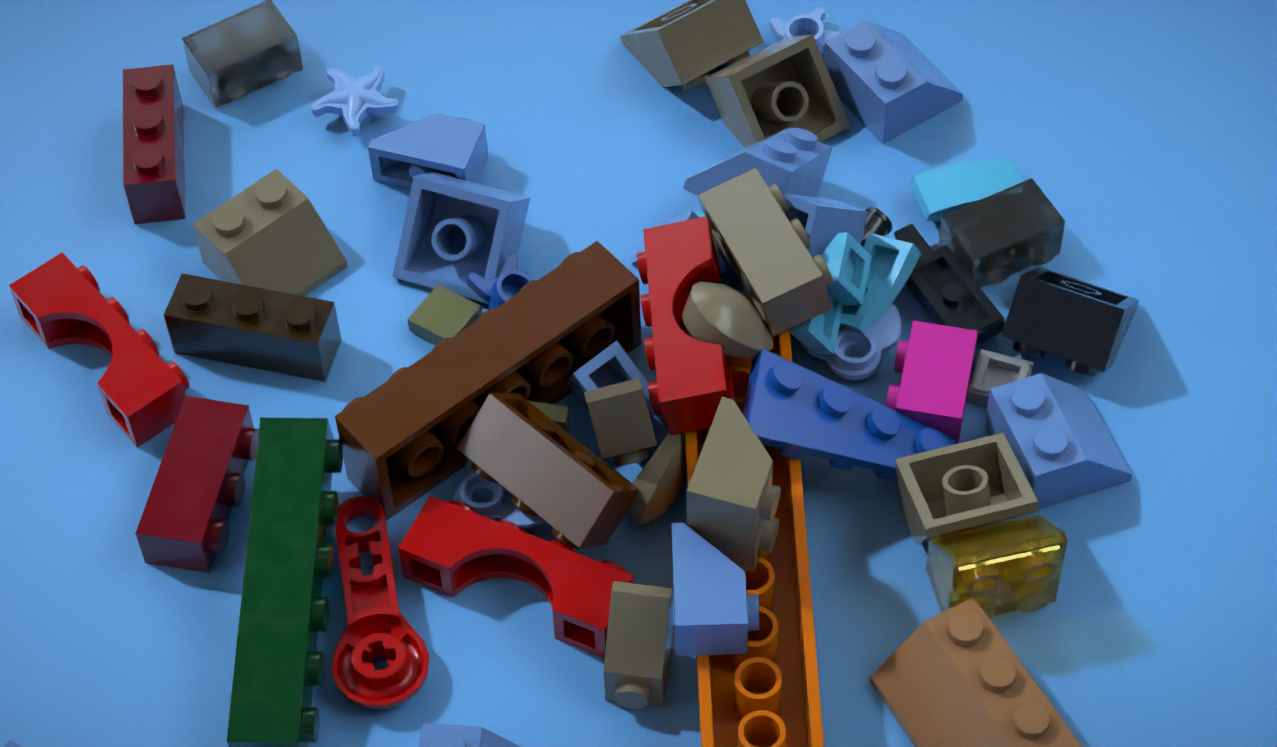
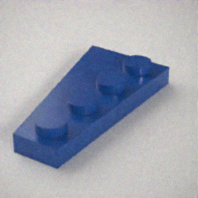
M762 349L752 360L742 414L763 445L779 448L780 456L801 460L807 454L828 459L830 467L851 471L854 466L872 469L877 478L897 482L895 459L954 445L955 438L765 349Z

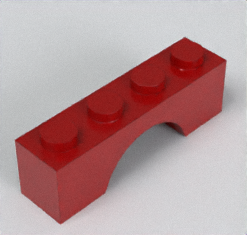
M705 216L643 229L645 251L637 253V264L643 285L648 284L649 293L643 294L640 297L645 324L647 327H652L653 333L652 337L644 338L645 353L651 371L656 370L657 381L648 382L649 398L654 415H664L671 435L710 428L721 398L725 397L735 401L733 378L722 346L702 342L687 335L682 318V313L694 284L700 281L722 284L718 248L708 218Z
M62 252L9 285L20 318L48 349L68 344H84L99 348L112 357L106 372L97 384L107 415L137 448L176 423L186 396L185 391L190 388L185 374L175 362L171 361L166 364L159 357V350L155 342L144 329L141 328L135 331L129 325V318L125 310L114 297L104 298L100 293L96 279L86 266L81 265L77 268Z
M431 495L398 547L403 578L451 597H455L461 591L477 582L493 578H510L533 586L545 596L552 607L555 639L602 658H605L613 581L635 584L634 575L628 573L615 562L608 560L599 562L576 553L573 548L560 541L551 540L548 542L530 535L510 521L502 520L497 522L475 513L464 503L458 501L446 502Z

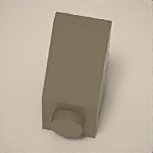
M637 378L584 392L602 459L614 457L616 467L649 459L647 448L657 446L641 379Z
M613 581L604 662L605 700L617 702L619 705L630 709H642L647 706L663 708L674 648L672 588Z

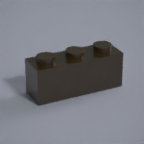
M184 273L181 274L164 313L174 353L326 382L342 341L335 303L332 301Z

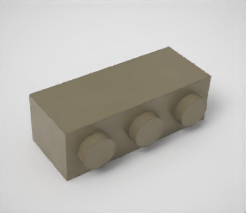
M755 168L698 195L704 217L707 216L717 245L772 337L832 309L826 288L833 284L828 266L820 254L812 257L807 249L811 246L807 234L797 218L789 221L785 214L788 213V207L780 189L775 183L767 186Z

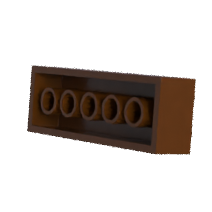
M596 241L581 252L570 254L563 260L560 266L539 280L528 282L517 295L496 309H489L482 313L475 323L454 337L440 341L430 353L409 367H403L395 371L387 382L366 396L355 398L349 402L342 412L335 416L339 439L342 440L343 459L347 479L363 496L376 499L383 507L386 520H389L467 465L468 457L457 448L490 393H519L527 401L556 404L573 392L566 383L570 376L615 341H618L627 354L640 346L642 341L639 279L602 244Z

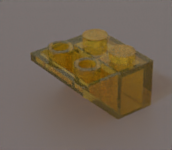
M1036 515L930 539L926 571L941 613L972 597L975 598L989 619L994 615L1015 610L1022 612L1036 611L1045 607L1048 603L1055 602L1068 542L1064 531L1042 516Z

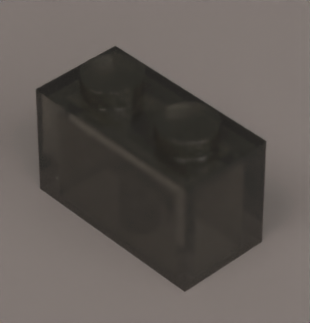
M272 0L262 2L182 38L189 71L215 109L303 70L298 37Z
M1031 178L941 217L938 245L940 247L947 245L979 287L982 288L987 285L1000 284L1010 275L1033 265H1044L1060 254L1065 220Z

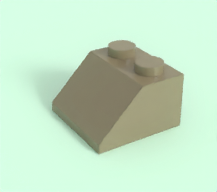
M688 0L620 36L623 45L662 87L681 85L683 91L693 89L705 83V78L709 76L708 71L722 64L723 68H726L750 56L748 50L764 42L746 0Z
M813 34L787 37L705 78L724 125L744 148L787 128L808 130L817 136L818 142H822L851 127Z
M275 169L193 223L202 262L221 281L306 296L348 267L345 257L309 198L278 169Z
M721 398L686 491L687 526L741 569L755 572L761 552L771 553L776 541L779 519L774 518L781 488L772 485L773 460L733 399Z
M1004 433L895 459L901 511L916 545L1023 519L1039 510L1038 500Z

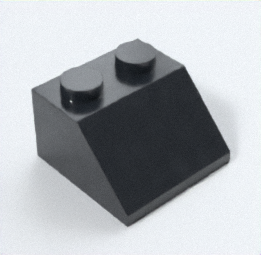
M1037 267L1020 276L1001 337L1013 340L1012 348L1020 353L1043 358L1045 352L1065 358L1064 366L1078 373L1094 376L1096 369L1105 372L1113 365L1136 312L1139 299L1046 268Z

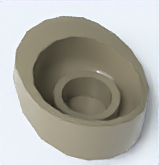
M700 281L692 286L682 318L685 327L695 339L706 343L719 344L722 346L725 355L746 359H754L762 349L769 352L773 349L771 334L753 303L743 294L725 284Z
M669 432L632 483L639 491L626 513L638 525L650 523L663 516L681 492L687 475L683 433L671 435Z

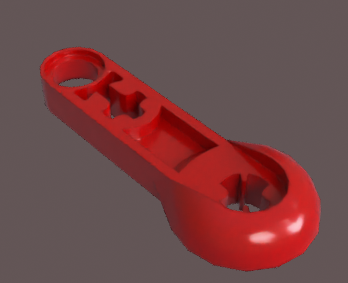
M355 496L339 505L338 519L335 525L347 624L333 654L331 672L337 688L351 703L367 709H389L405 703L419 692L428 675L429 653L423 639L399 610L388 528L383 507L374 498ZM357 516H369L376 520L375 525L370 530L362 533H355L346 528L348 522ZM370 551L373 573L362 575L359 552ZM386 657L388 668L375 670L373 659Z

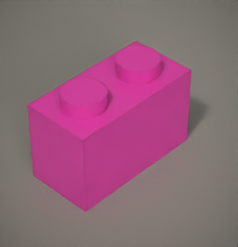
M913 320L909 342L902 340L898 342L894 372L902 373L900 385L890 383L886 406L955 438L954 444H958L973 369L978 331Z

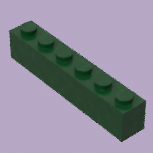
M260 417L227 732V744L229 747H308V743H317L319 709L318 707L311 706L313 687H321L323 684L324 654L322 651H317L318 632H326L329 623L328 597H321L323 578L332 577L334 566L332 543H326L328 525H336L338 519L337 491H331L332 473H341L343 464L342 440L334 439L328 418Z

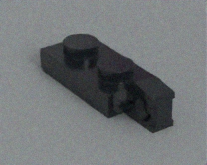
M913 224L894 232L896 240L912 243L921 252L905 285L935 324L978 331L976 345L1002 333L1005 323L1003 316L947 245L940 247L936 243L929 246Z

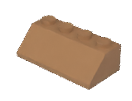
M974 597L924 621L870 677V683L914 747H1082Z

